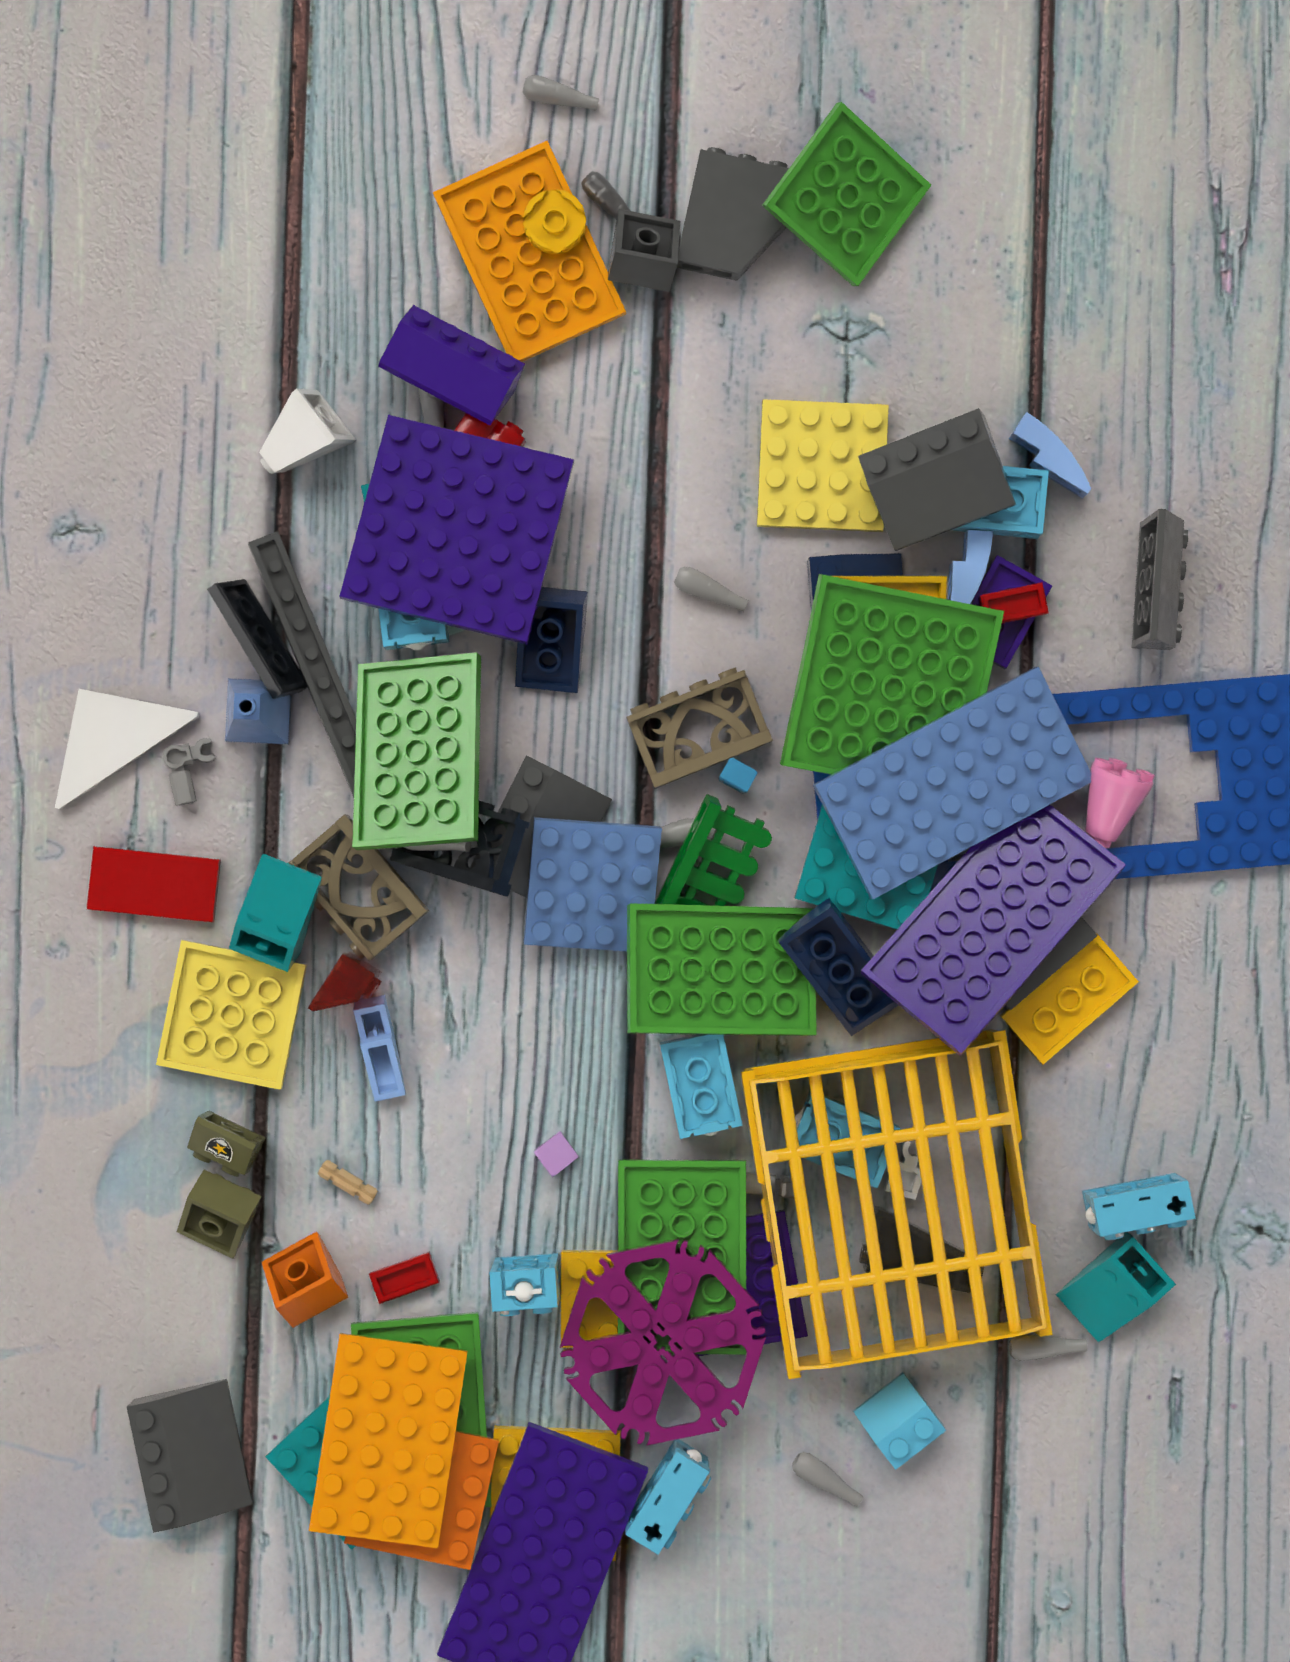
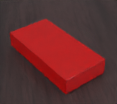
M1043 582L979 596L981 607L1004 611L1002 624L1049 614Z
M430 1251L369 1273L379 1304L440 1282Z

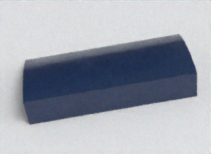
M830 898L802 917L778 940L779 944L851 1036L899 1006L861 974V970L874 955Z

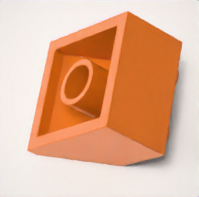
M317 1231L261 1262L275 1308L292 1328L348 1298L342 1276Z

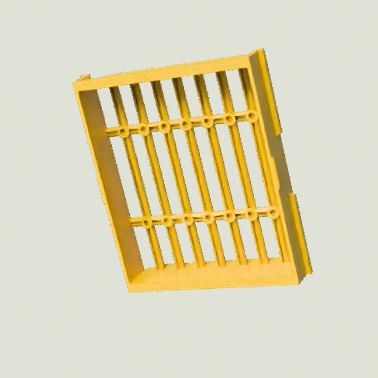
M983 1030L965 1051L976 1116L957 1120L947 1057L948 1054L956 1052L939 1038L744 1068V1071L741 1072L757 1181L762 1186L763 1198L761 1199L766 1239L770 1242L773 1266L771 1267L788 1380L801 1378L800 1371L833 1368L1005 1339L1031 1332L1036 1333L1040 1337L1053 1335L1036 1225L1030 1222L1018 1145L1022 1140L1006 1030ZM987 1047L990 1049L999 1114L992 1115L988 1114L979 1049ZM935 1057L944 1122L926 1125L916 1060ZM903 1062L913 1126L912 1128L894 1130L884 1065ZM872 1067L881 1132L863 1135L853 1070ZM840 1072L850 1137L831 1141L821 1075ZM808 1077L818 1142L799 1146L789 1080ZM777 1082L786 1148L766 1151L756 1084ZM999 1126L1002 1127L1020 1243L1019 1248L1009 1249L991 1128ZM978 1130L996 1242L995 1252L978 1254L959 1135V1133ZM947 1135L965 1250L964 1257L946 1259L928 1138ZM913 1140L916 1142L934 1259L932 1262L915 1265L896 1145V1143ZM884 1145L902 1261L901 1267L883 1270L865 1148ZM851 1150L870 1264L869 1273L857 1275L851 1274L833 1153ZM821 1156L839 1274L838 1278L821 1281L801 1160L802 1158ZM789 1161L807 1277L806 1283L791 1286L786 1285L768 1164ZM1022 1260L1031 1318L1020 1319L1011 1263L1013 1261ZM999 1264L1008 1322L989 1325L980 1267ZM967 1269L976 1327L957 1330L949 1272ZM936 1275L945 1332L926 1335L917 1278ZM904 1280L913 1338L894 1341L885 1283ZM873 1285L882 1343L863 1346L854 1288ZM841 1290L850 1348L831 1351L822 1293ZM809 1296L818 1354L797 1357L789 1299Z

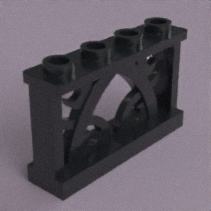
M479 801L478 814L490 819L483 824L478 816V841H476L478 847L471 848L469 852L464 851L456 860L454 867L451 866L452 850L442 851V854L436 858L434 855L435 851H417L397 847V849L393 848L390 861L508 897L512 886L509 884L525 830L529 828L530 823L519 819L520 812L502 807L501 813L494 811L495 805ZM499 824H503L507 829L502 845L492 848L491 842H496L502 837V834H494V828ZM474 855H479L480 859L473 858L475 860V866L470 869L468 866L469 858ZM493 855H499V858H498V861H497V864H496V867H495V871H494V856H493Z

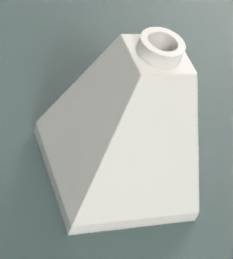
M296 388L288 398L259 452L263 457L260 459V462L271 474L283 473L350 445L356 439L318 390Z

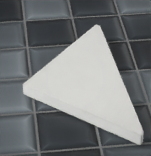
M79 689L55 808L63 809L67 804L102 783L103 780L118 770L123 769L141 757L142 754L199 718L200 713Z

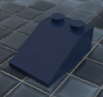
M901 553L840 554L809 557L807 560L811 610L819 574L828 576H903Z
M542 587L528 644L517 642L515 687L578 693L588 591Z

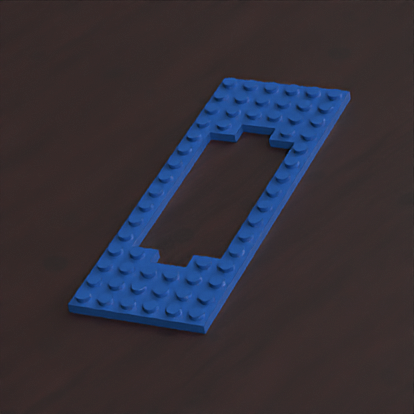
M1290 674L1052 694L1067 725L1187 715L1190 753L1215 751L1219 801L1194 803L1198 840L1106 848L1126 864L1125 868L1115 879L1290 864ZM813 771L814 784L831 774ZM814 789L816 817L818 820L822 802ZM946 860L938 864L930 892L958 861Z

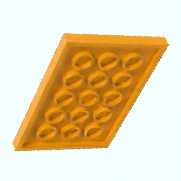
M548 140L433 192L434 198L505 353L521 362L626 315V310L613 282L608 280V271L587 225L580 243L570 251L561 254L544 253L535 248L526 236L523 226L524 210L534 196L542 191L556 189L565 190L572 194Z
M340 1333L309 1531L438 1548L467 1350Z

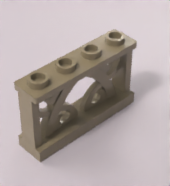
M736 667L718 674L720 680L708 684L705 679L690 685V692L679 696L678 692L674 691L660 697V704L649 708L648 703H644L630 709L632 715L627 716L626 719L654 789L773 741L745 670L737 672ZM728 687L739 689L743 695L742 704L734 713L727 710L733 704L734 697L729 701H724L721 698L722 691ZM713 691L712 702L697 699V697ZM677 705H680L675 711L672 719H670V717L666 713L662 712ZM748 706L759 730V733L754 735L737 718L744 713ZM690 709L712 714L722 720L716 725L711 734L710 746L712 751L705 754L703 749L692 740L685 738L676 739L679 727ZM648 719H660L661 727L652 730L659 735L666 734L664 741H652L645 737L643 725ZM728 724L732 728L725 732L731 735V740L723 743L718 739V734ZM674 746H689L692 749V755L687 759H683L680 756L682 749L674 751ZM647 747H663L664 771L657 773Z
M344 814L288 863L308 871V862L314 856H325L332 861L331 868L325 864L316 865L323 871L320 886L328 884L329 899L319 888L314 906L319 911L325 909L332 917L329 920L331 926L340 935L346 933L352 941L349 945L350 948L361 960L366 957L370 961L430 910L378 849L357 851L352 848L353 820L349 815ZM341 830L346 835L335 855L325 849H321ZM358 854L363 858V864L359 868L352 867L345 863L346 857L353 863V856ZM342 869L352 874H365L374 869L379 875L371 887V899L374 907H360L342 902L340 894ZM381 887H387L391 895L388 898L382 897L387 905L381 906L378 890ZM408 908L412 914L391 931L387 916ZM342 914L358 917L353 927ZM380 917L384 926L382 937L375 942L367 941L362 936V927L364 925L371 926L373 933L376 929L374 918Z

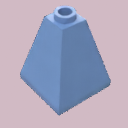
M228 678L225 741L289 744L291 695L273 699L262 680Z

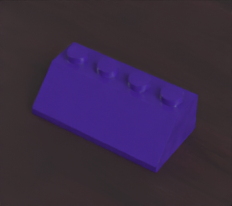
M415 305L409 309L399 322L378 364V367L490 426L514 394L525 363L515 359L513 356L496 349L483 340L477 339Z

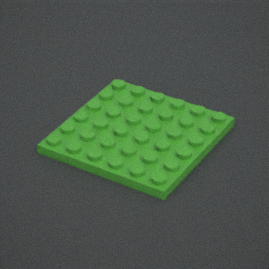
M819 574L780 764L832 775L987 693L1004 611Z

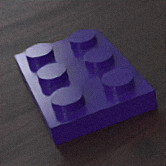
M997 555L970 604L981 606L980 595L1043 582L1045 596L1047 597L1052 585ZM1035 617L1001 624L993 661L994 664L1007 669Z

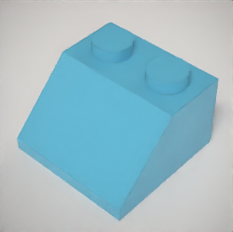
M903 1372L853 1411L895 1470L946 1431L943 1423Z

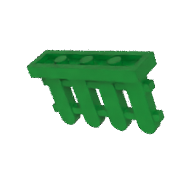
M706 794L655 900V904L708 905L693 898L697 889L717 897L714 906H725L726 902L732 904L740 903L744 899L745 893L742 886L736 883L739 875L752 876L758 870L756 859L749 855L753 846L765 848L772 841L769 830L763 827L765 822L756 818L753 823L734 815L735 808L728 805L724 811L721 809L722 806L718 798ZM711 829H716L712 838H708ZM724 833L745 842L741 851L720 843ZM698 856H700L702 859L697 867L694 864ZM711 861L731 869L727 879L707 871ZM684 885H689L685 894H682L681 891Z

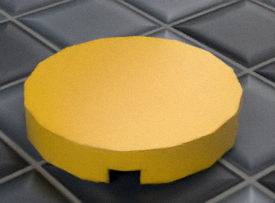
M565 190L542 191L529 201L524 210L523 226L526 236L535 248L544 253L561 254L568 252L580 243L585 234L586 216L583 205L574 195Z

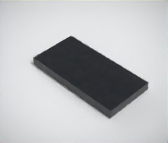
M245 579L215 583L207 589L271 697L276 699L305 690L307 685L300 669Z

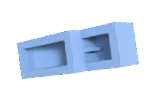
M1026 412L1009 439L1035 455L1029 465L1030 467L1039 470H1049L1048 478L1083 499L1089 493L1091 487L1075 457L1058 436L1046 425Z
M967 530L964 533L962 561H952L949 564L947 600L966 604L972 602L987 568L993 531Z
M381 995L354 1001L353 1012L374 1101L406 1095L386 996Z

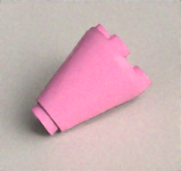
M1096 757L1090 768L1091 783H1089L1085 831L1103 847L1110 848L1111 843L1116 842L1152 789L1155 775L1141 769H1136V772L1126 769L1127 763L1118 759L1109 758V760Z

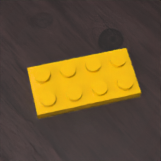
M1098 935L1012 1010L1007 1009L1000 1017L1035 1058L1044 1065L1139 981Z

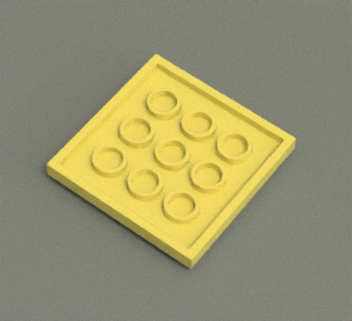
M763 399L757 527L883 532L884 523L868 487L858 456L887 445L889 405Z
M181 940L156 1065L281 1090L307 964L294 962L290 970L286 972L231 949Z

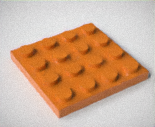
M456 1430L438 1548L345 1536L344 1544L471 1570L499 1439Z

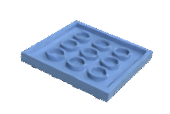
M534 817L524 945L627 951V905L630 903L655 904L662 828L660 826Z

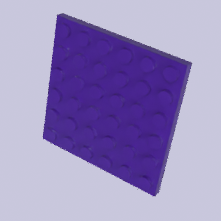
M388 415L339 595L340 599L528 644L574 459Z

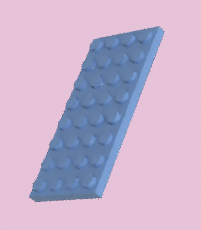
M1034 667L813 784V787L870 899H875L1091 783V771L1040 668Z

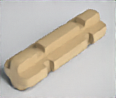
M329 1160L322 1164L318 1171L320 1177L327 1181L332 1180L333 1185L353 1197L355 1195L359 1196L358 1200L368 1205L372 1203L378 1192L376 1188L369 1184H362L363 1180L343 1168L337 1169L338 1165Z

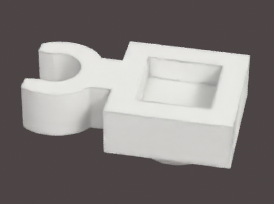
M910 1141L903 1142L901 1146V1152L904 1157L902 1162L899 1161L904 1197L916 1200L921 1184L920 1168L917 1167L918 1155H911L908 1152ZM889 1177L884 1187V1190L887 1192H891Z

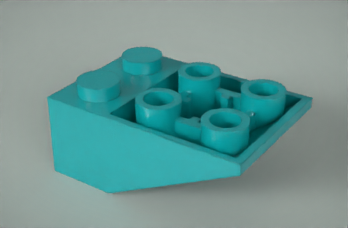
M262 854L235 923L229 949L288 972L301 954L322 877Z
M1124 1232L1123 1238L1116 1239L1055 1295L1099 1343L1152 1307L1176 1284L1131 1234Z

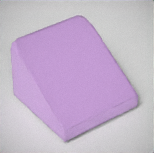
M561 1131L534 1150L535 1155L552 1177L579 1157Z

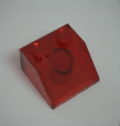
M351 952L343 953L308 1009L318 1011L358 1002L365 998L369 999L374 996L382 983L378 979L382 972Z

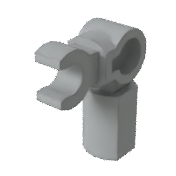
M210 738L200 739L196 742L195 746H190L189 743L170 745L164 750V763L172 770V773L169 774V780L175 806L197 801L190 770H185V766L193 765L194 760L209 763L216 759L214 754L204 756L201 753L204 745L212 744Z
M746 1172V1194L763 1195L762 1186L757 1181L756 1173ZM770 1174L773 1196H775V1192H778V1196L794 1199L791 1176L781 1175L780 1179H776V1175Z

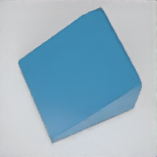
M730 758L718 779L738 792L746 794L757 775V771L735 758Z

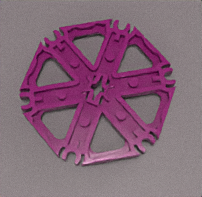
M679 1239L608 1253L606 1256L614 1264L612 1267L607 1259L600 1258L599 1263L604 1267V1273L596 1275L590 1268L587 1270V1276L591 1281L595 1282L594 1284L587 1281L584 1275L582 1276L560 1348L563 1346H573V1349L567 1348L560 1353L561 1357L571 1356L575 1361L573 1366L564 1368V1374L579 1373L574 1377H567L566 1380L615 1435H617V1429L621 1423L624 1424L621 1431L622 1439L626 1438L627 1432L630 1429H636L639 1432L637 1444L640 1445L645 1439L646 1432L650 1433L646 1444L648 1446L720 1431V1428L713 1422V1418H716L720 1426L725 1427L727 1421L722 1417L721 1413L725 1409H729L736 1416L739 1414V1408L732 1400L738 1402L742 1409L744 1408L766 1336L761 1338L752 1337V1335H762L765 1333V1326L754 1327L751 1324V1320L754 1317L762 1316V1311L760 1309L747 1311V1309L753 1306H759V1303L710 1249L705 1261L701 1260L704 1254V1246L700 1245L696 1255H689L686 1251L687 1240L682 1242L680 1252H676V1244ZM654 1258H664L668 1262L669 1271L657 1309L625 1275V1269L629 1264ZM705 1274L714 1275L735 1298L736 1305L733 1310L687 1319L699 1280ZM594 1297L601 1298L630 1331L584 1340L579 1334V1328L588 1301ZM655 1333L662 1337L670 1336L668 1344L674 1355L665 1347L656 1348L657 1338ZM645 1335L650 1340V1342H648L643 1336ZM734 1344L742 1345L746 1349L747 1355L738 1383L731 1388L725 1387L699 1358L696 1352ZM661 1355H663L668 1362H665ZM638 1365L625 1407L620 1411L610 1409L591 1387V1376L604 1371ZM669 1375L699 1407L700 1417L698 1420L671 1427H662L657 1423L656 1415Z

